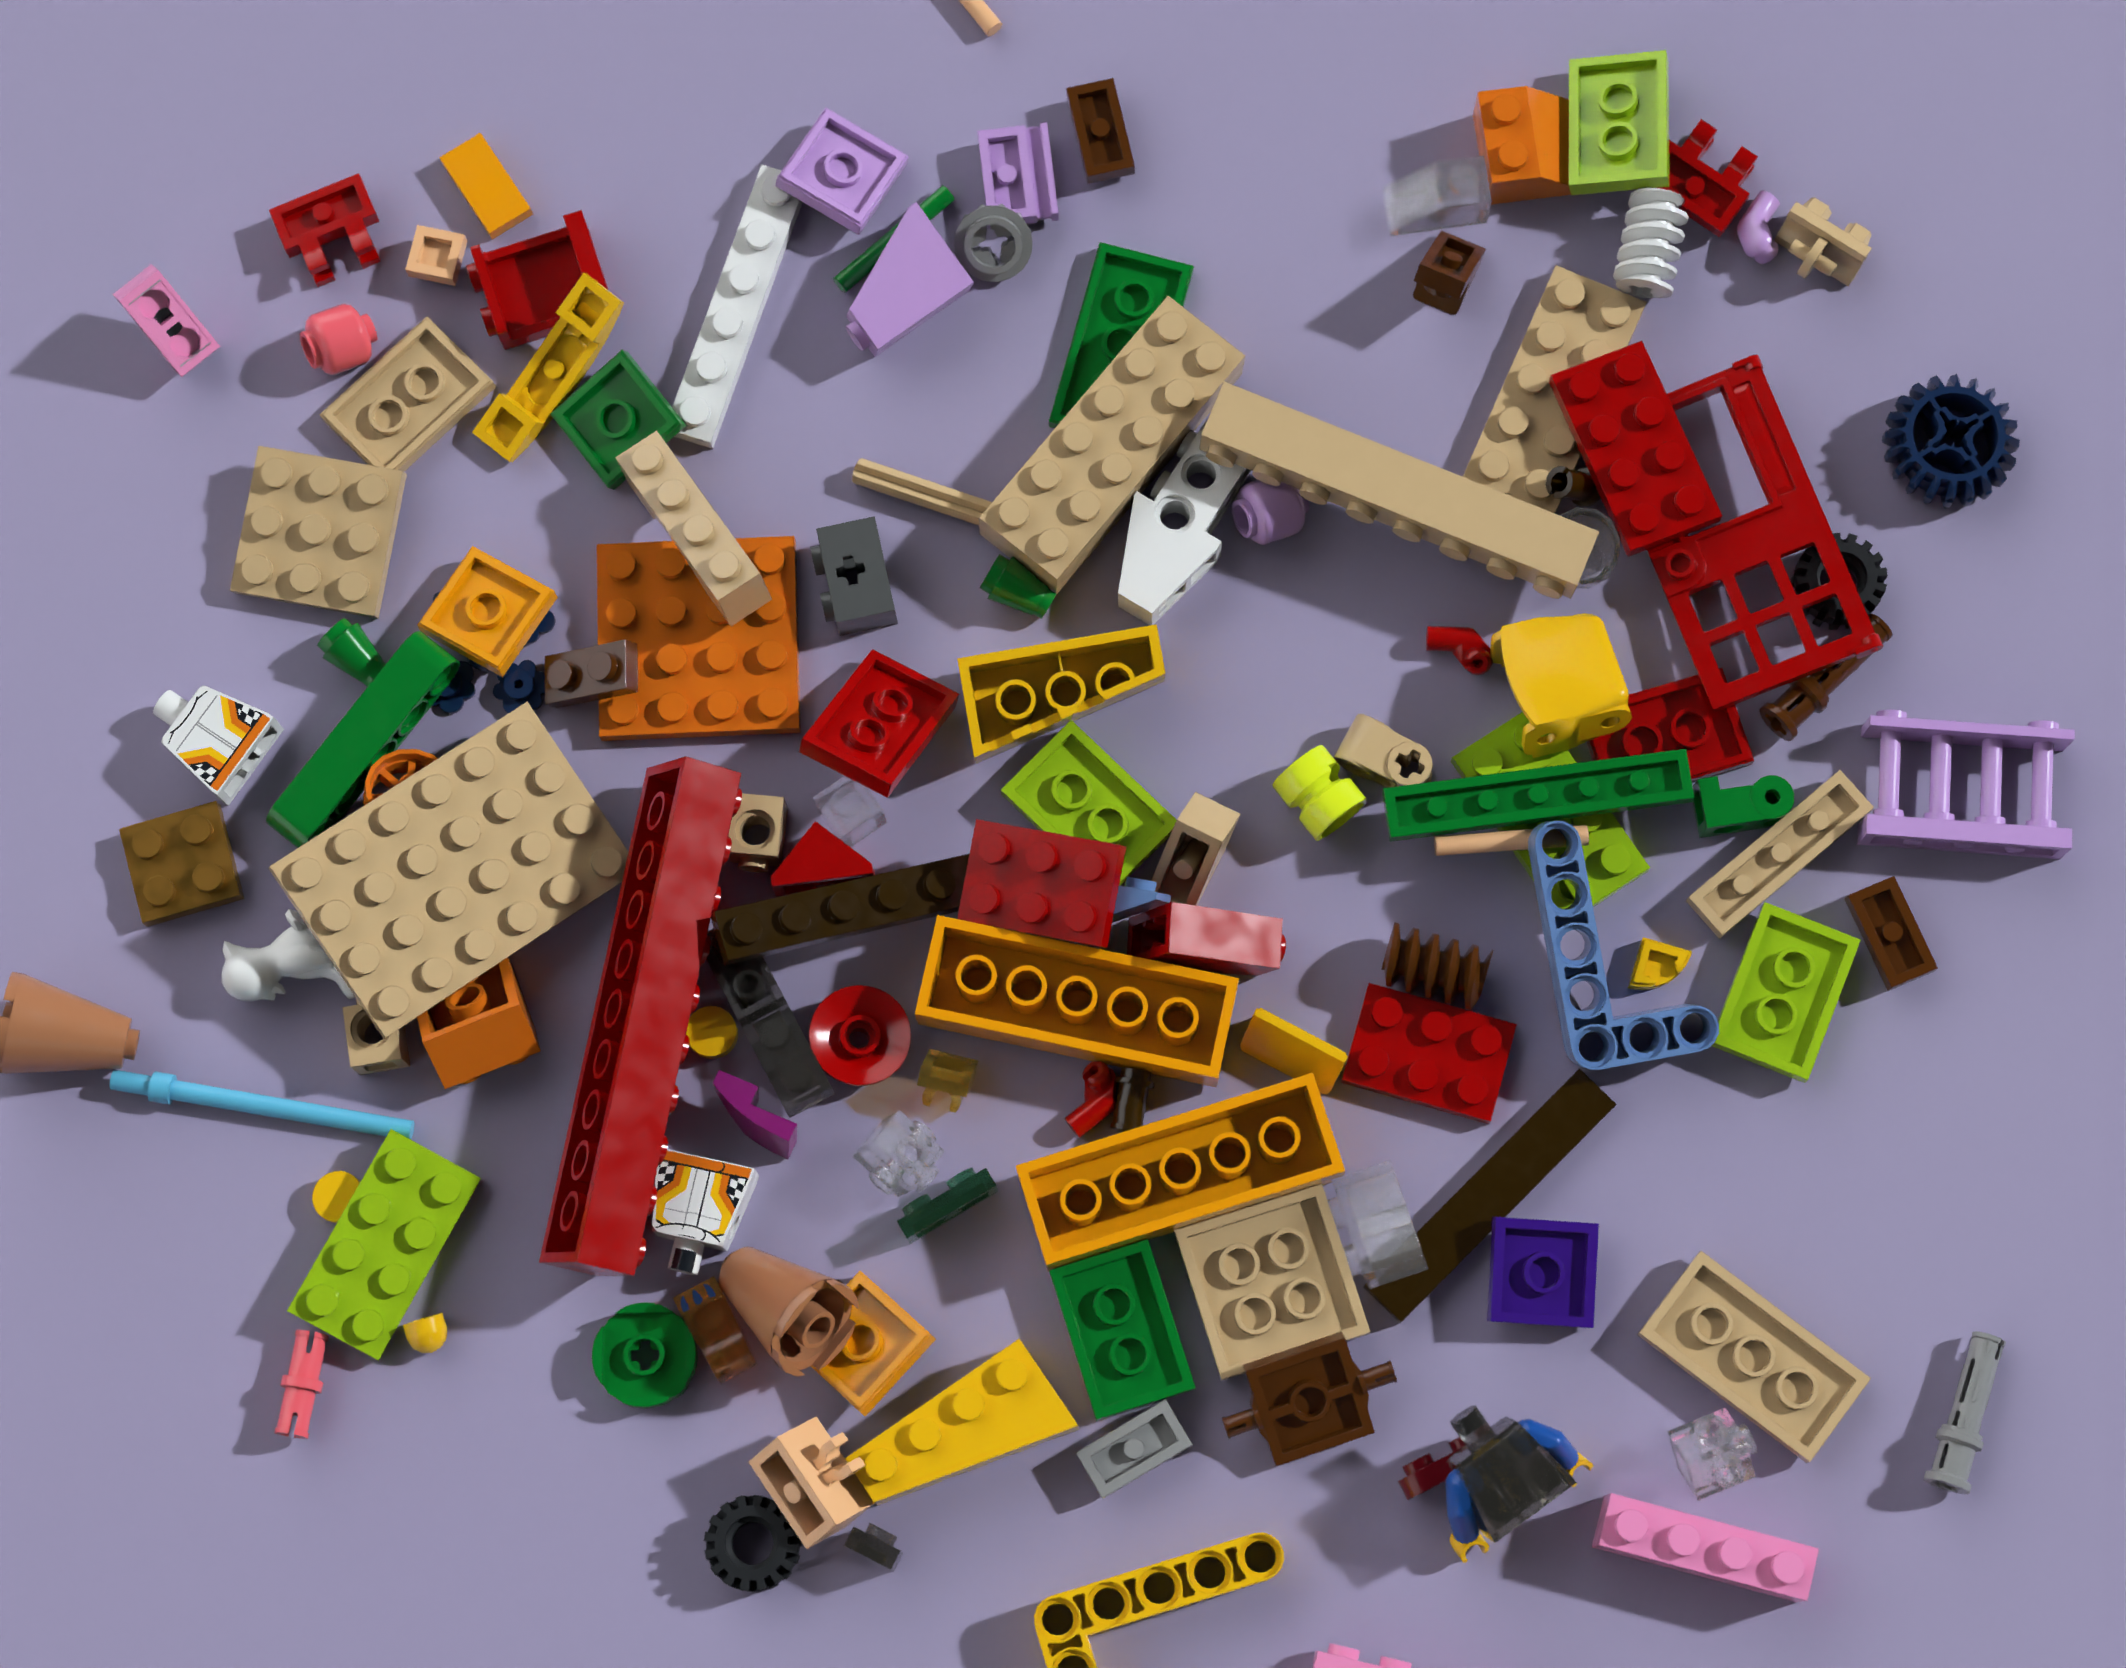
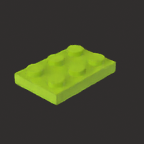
M1659 50L1569 59V189L1571 195L1669 187V60L1667 51Z
M1072 720L1001 789V795L1040 831L1126 846L1119 886L1126 881V877H1130L1170 837L1177 820Z
M1764 902L1760 908L1718 1018V1037L1711 1046L1806 1083L1810 1077L1861 939Z

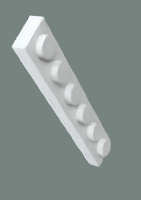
M761 164L672 406L687 425L674 436L676 438L712 449L716 442L803 203L775 186L777 177L782 170Z

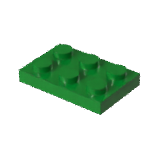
M1148 1239L1049 1270L1096 1421L1196 1390Z

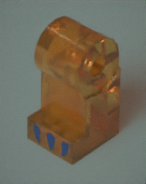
M715 1276L673 1297L681 1316L684 1318L697 1345L703 1351L720 1384L758 1365L731 1304Z

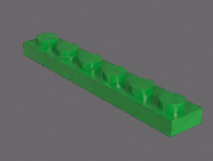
M1686 749L1383 788L1382 791L1389 842L1691 803L1694 799Z

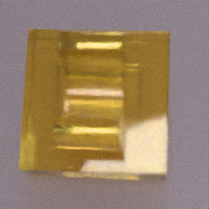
M929 1049L920 1067L917 1086L925 1087L922 1095L923 1104L930 1107L936 1091L946 1092L950 1094L952 1100L950 1112L956 1113L963 1098L968 1096L972 1087L979 1060Z

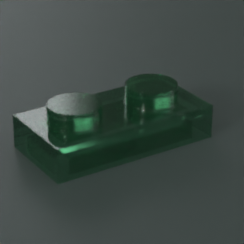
M973 1167L968 1168L946 1182L949 1188L946 1192L934 1199H931L929 1194L922 1195L903 1207L902 1211L905 1216L897 1220V1223L909 1244L998 1192L997 1186L988 1170L984 1168L976 1173Z

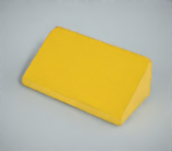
M1261 1007L1260 1009L1256 1008L1240 1043V1049L1243 1052L1292 1078L1313 1073L1319 1092L1324 1095H1328L1333 1089L1348 1058L1346 1052Z

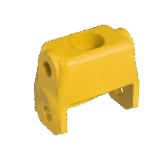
M1586 613L1572 616L1538 617L1501 626V630L1492 635L1490 654L1493 663L1501 664V667L1505 668L1515 699L1530 722L1523 727L1522 747L1526 755H1532L1533 758L1569 750L1596 737L1616 732L1624 728L1631 721L1632 715L1628 706V689L1605 625L1600 617Z

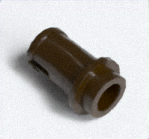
M1557 466L1548 473L1546 489L1549 494H1554V498L1569 499L1580 507H1590L1601 499L1588 468L1573 470L1564 466Z
M1121 1067L1120 1077L1115 1076L1114 1082L1119 1083L1113 1122L1110 1126L1111 1129L1127 1131L1143 1125L1148 1090L1154 1089L1155 1083L1150 1082L1152 1072Z

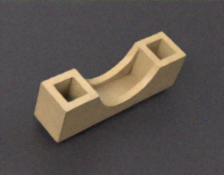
M655 431L615 457L632 490L652 518L656 519L671 537L705 592L730 627L772 600L758 569L658 431Z

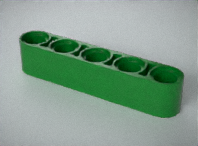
M417 631L410 635L277 799L266 817V823L297 848L338 823L363 793L370 767L383 755L396 751L453 680L459 670V660L423 632Z

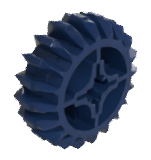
M1957 374L1950 376L1946 387L1937 375L1930 378L1927 388L1920 383H1916L1909 391L1910 397L1900 396L1895 403L1897 411L1890 412L1886 418L1885 423L1891 429L1884 432L1882 443L1892 448L1886 451L1884 455L1885 462L1899 463L1892 473L1893 480L1902 479L1907 476L1910 480L1905 489L1907 494L1914 493L1918 487L1926 491L1923 495L1924 504H1930L1935 495L1941 496V503L1944 509L1952 506L1956 496L1964 507L1972 504L1975 495L1982 500L1986 499L1993 491L1992 486L2001 487L2006 481L2007 476L2004 471H2011L2016 464V458L2011 453L2016 452L2019 448L2020 440L2010 436V434L2016 430L2017 420L2002 419L2009 410V403H2000L1995 406L1991 402L1996 394L1995 388L1987 390L1984 395L1977 392V378L1971 379L1966 388L1961 387ZM1949 410L1961 412L1967 415L1968 417H1957L1953 415ZM1921 417L1926 424L1923 430L1927 434L1929 441L1918 452L1914 442L1913 427L1915 420ZM1982 431L1988 447L1986 464L1983 466L1975 458L1978 452L1973 445L1974 439ZM1944 435H1947V441L1950 436L1957 440L1964 435L1957 447L1954 446V442L1951 446L1944 443L1937 447ZM1944 465L1954 474L1940 471L1933 466Z

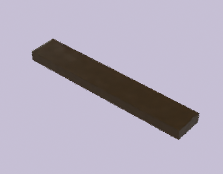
M1579 1068L1363 1288L1401 1324L1492 1231V1217H1506L1617 1104Z

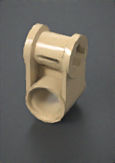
M1364 714L1356 715L1333 757L1341 767L1349 772L1372 780L1386 788L1431 782L1432 757L1424 746L1396 733L1384 723ZM1411 761L1418 763V773L1412 772L1408 778L1401 776V766L1407 767Z

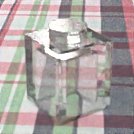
M843 776L813 797L818 813L830 830L849 847L854 846L887 823L883 808L871 791L846 776Z

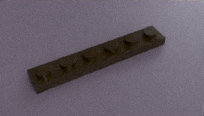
M969 854L715 911L711 916L724 966L932 918L937 915L958 912Z

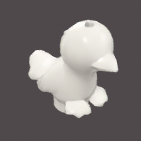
M287 910L285 916L291 927L280 934L268 946L246 948L224 941L222 951L225 963L222 968V984L232 997L242 1001H257L260 999L274 1001L276 993H286L284 987L279 983L283 977L298 979L324 977L335 981L348 999L356 998L296 910Z

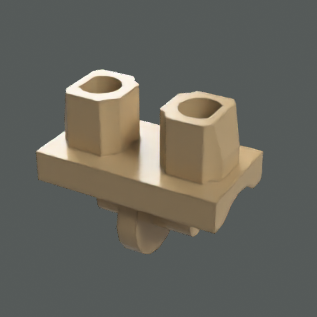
M1815 197L1810 198L1804 205L1796 202L1789 211L1774 241L1788 249V252L1803 260L1797 272L1799 276L1806 279L1812 269L1816 268L1825 275L1832 276L1849 287L1872 249L1868 246L1871 231L1858 223H1849L1844 230L1828 221L1832 214L1829 206Z

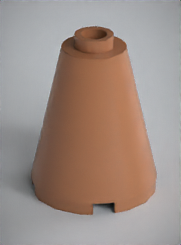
M11 973L3 1000L10 1002H6L3 1015L0 1016V1073L122 1069L125 1059H135L140 1030L131 1029L132 1018L24 973Z
M743 1247L730 1253L721 1265L719 1274L721 1289L776 1365L784 1372L798 1377L805 1375L800 1370L812 1365L820 1370L842 1351L852 1335L856 1323L850 1319L852 1305L858 1308V1299L852 1289L843 1282L753 1247Z

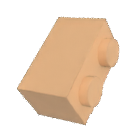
M817 1416L779 1435L748 1462L806 1549L844 1529L874 1504L855 1474L865 1466L864 1462L858 1457L848 1463L839 1451L841 1445L848 1441L847 1437L841 1432L831 1438Z

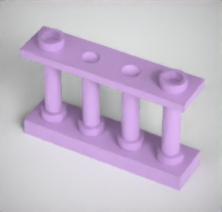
M1880 710L1876 712V715H1870L1861 727V737L1880 739L1878 809H1874L1873 814H1867L1858 824L1857 845L2061 859L2072 849V829L2057 828V822L2052 820L2053 751L2063 752L2074 741L2075 730L2059 729V723L2047 720L2032 721L2028 723V726L1907 718V713L1901 710ZM1901 740L1931 742L1929 812L1924 814V818L1905 817L1904 811L1899 809ZM1952 744L1982 746L1980 816L1975 817V821L1955 820V815L1950 813ZM2003 747L2033 749L2031 820H2027L2025 825L2006 824V818L2001 817Z

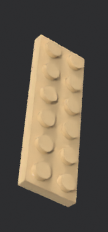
M1555 265L1463 477L1556 513L1562 499L1554 498V494L1547 492L1546 478L1548 473L1557 466H1564L1575 470L1581 453L1549 384L1550 376L1628 346L1647 302Z

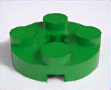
M635 1303L617 1311L616 1315L611 1317L605 1326L601 1327L595 1337L592 1348L593 1369L606 1391L622 1403L636 1408L659 1407L684 1394L695 1374L698 1363L697 1343L685 1320L665 1306L655 1303ZM650 1341L651 1348L659 1351V1359L651 1362L650 1369L641 1370L640 1363L631 1360L632 1351L640 1350L641 1342Z

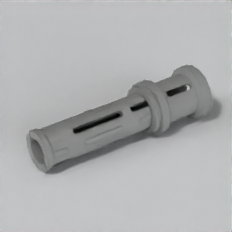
M1974 1331L1971 1336L1968 1355L1963 1366L1947 1424H1942L1936 1433V1438L1940 1442L1932 1470L1926 1471L1923 1479L1933 1486L1959 1494L1970 1493L1972 1485L1967 1480L1975 1452H1981L1984 1444L1979 1431L1995 1379L1998 1362L2006 1341L2001 1340L1997 1336Z

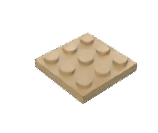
M258 446L230 591L236 594L379 619L407 474L402 470Z
M1322 1184L1174 1230L1221 1381L1245 1374L1243 1365L1341 1331L1346 1341L1371 1333Z

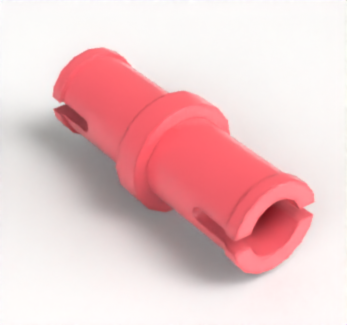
M295 1331L296 1337L288 1375H282L280 1386L285 1388L277 1427L274 1431L275 1434L289 1437L292 1418L297 1416L294 1438L308 1439L315 1396L322 1393L323 1382L319 1381L326 1343L329 1339V1336L326 1334L315 1332L311 1352L307 1353L310 1331Z

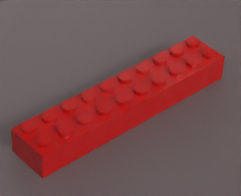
M687 756L646 769L539 1263L594 1276H635L636 1268L641 1265L644 1259L646 1240L643 1237L646 1219L653 1212L657 1200V1189L654 1186L658 1166L663 1162L668 1149V1139L665 1136L668 1116L674 1111L679 1096L678 1086L675 1085L679 1065L684 1062L689 1050V1037L686 1035L690 1015L696 1010L700 998V987L697 985L700 966L706 961L711 946V939L707 935L711 916L717 910L721 900V888L718 886L721 867L727 862L732 847V841L728 834L732 817L737 814L742 801V790L739 788L740 772Z

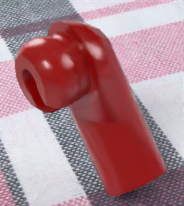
M1427 626L1426 651H1451L1461 665L1473 675H1483L1491 668L1493 660L1490 654V647L1473 628Z

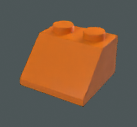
M1528 86L1478 92L1473 120L1487 205L1571 195L1569 189V99Z
M509 957L417 1017L422 1043L445 1089L458 1084L471 1083L485 1073L505 1065L521 1063L529 1056L541 1052L534 1023Z

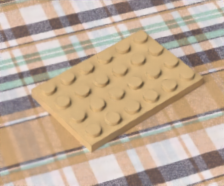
M527 701L269 866L268 869L383 1039H385L620 884L624 875L628 850Z

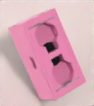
M152 264L112 294L181 377L220 347L160 271Z

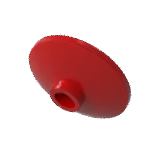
M853 985L831 993L819 1004L811 1019L809 1044L815 1061L828 1076L847 1085L869 1086L891 1077L904 1063L911 1044V1027L904 1009L891 995L875 987ZM855 1032L864 1033L868 1037V1044L862 1048L854 1047L849 1040L851 1034Z

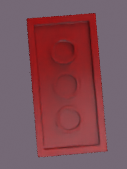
M1643 341L1550 376L1549 384L1627 557L1720 522L1723 515Z

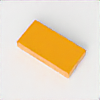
M481 133L439 157L442 165L492 240L533 215L530 206Z

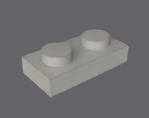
M1165 1399L1077 1451L1076 1455L1101 1498L1104 1499L1190 1448L1193 1444Z

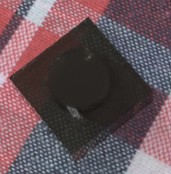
M869 1523L865 1532L853 1527L844 1544L849 1549L892 1571H895L904 1553L893 1547L898 1537Z

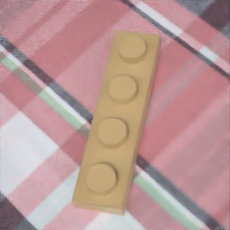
M1839 770L1692 893L1686 902L1720 939L1869 814L1874 808L1873 805L1845 774Z

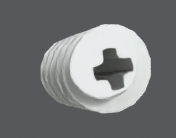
M1660 188L1636 189L1630 194L1628 201L1630 210L1627 211L1624 220L1627 227L1623 229L1621 235L1623 245L1618 250L1617 259L1619 264L1615 266L1613 273L1616 281L1615 284L1621 291L1641 298H1668L1672 296L1674 288L1661 280L1674 279L1678 271L1674 266L1666 262H1675L1680 259L1681 251L1670 244L1681 243L1685 237L1682 230L1674 227L1687 224L1689 217L1686 212L1676 208L1685 202V199L1680 194Z

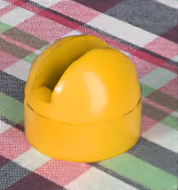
M443 1312L403 1324L407 1341L414 1350L420 1353H433L441 1348L446 1340L447 1325Z

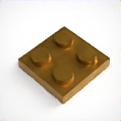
M217 801L119 829L141 920L146 927L244 899L222 808Z

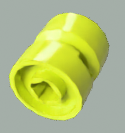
M1323 745L1311 749L1293 762L1272 784L1274 790L1289 808L1299 807L1301 809L1299 820L1316 841L1324 839L1339 829L1361 810L1367 802V798L1350 778H1339L1340 765Z

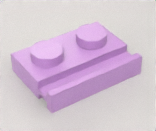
M1047 122L1040 123V126L1026 128V125L977 131L986 206L1003 204L1008 209L1020 213L1027 224L1037 223V220L1043 219L1059 220Z

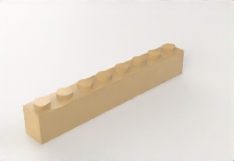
M1225 381L1201 434L1199 450L1207 452L1206 457L1218 465L1224 467H1233L1234 464L1253 471L1252 475L1256 479L1268 485L1280 486L1281 482L1299 489V494L1310 502L1325 505L1329 501L1346 508V514L1355 520L1369 524L1376 520L1393 527V533L1405 540L1420 542L1423 539L1440 546L1439 551L1452 559L1466 561L1468 558L1486 564V570L1497 577L1513 580L1516 576L1533 583L1534 590L1550 598L1559 599L1563 595L1571 599L1599 534V531Z

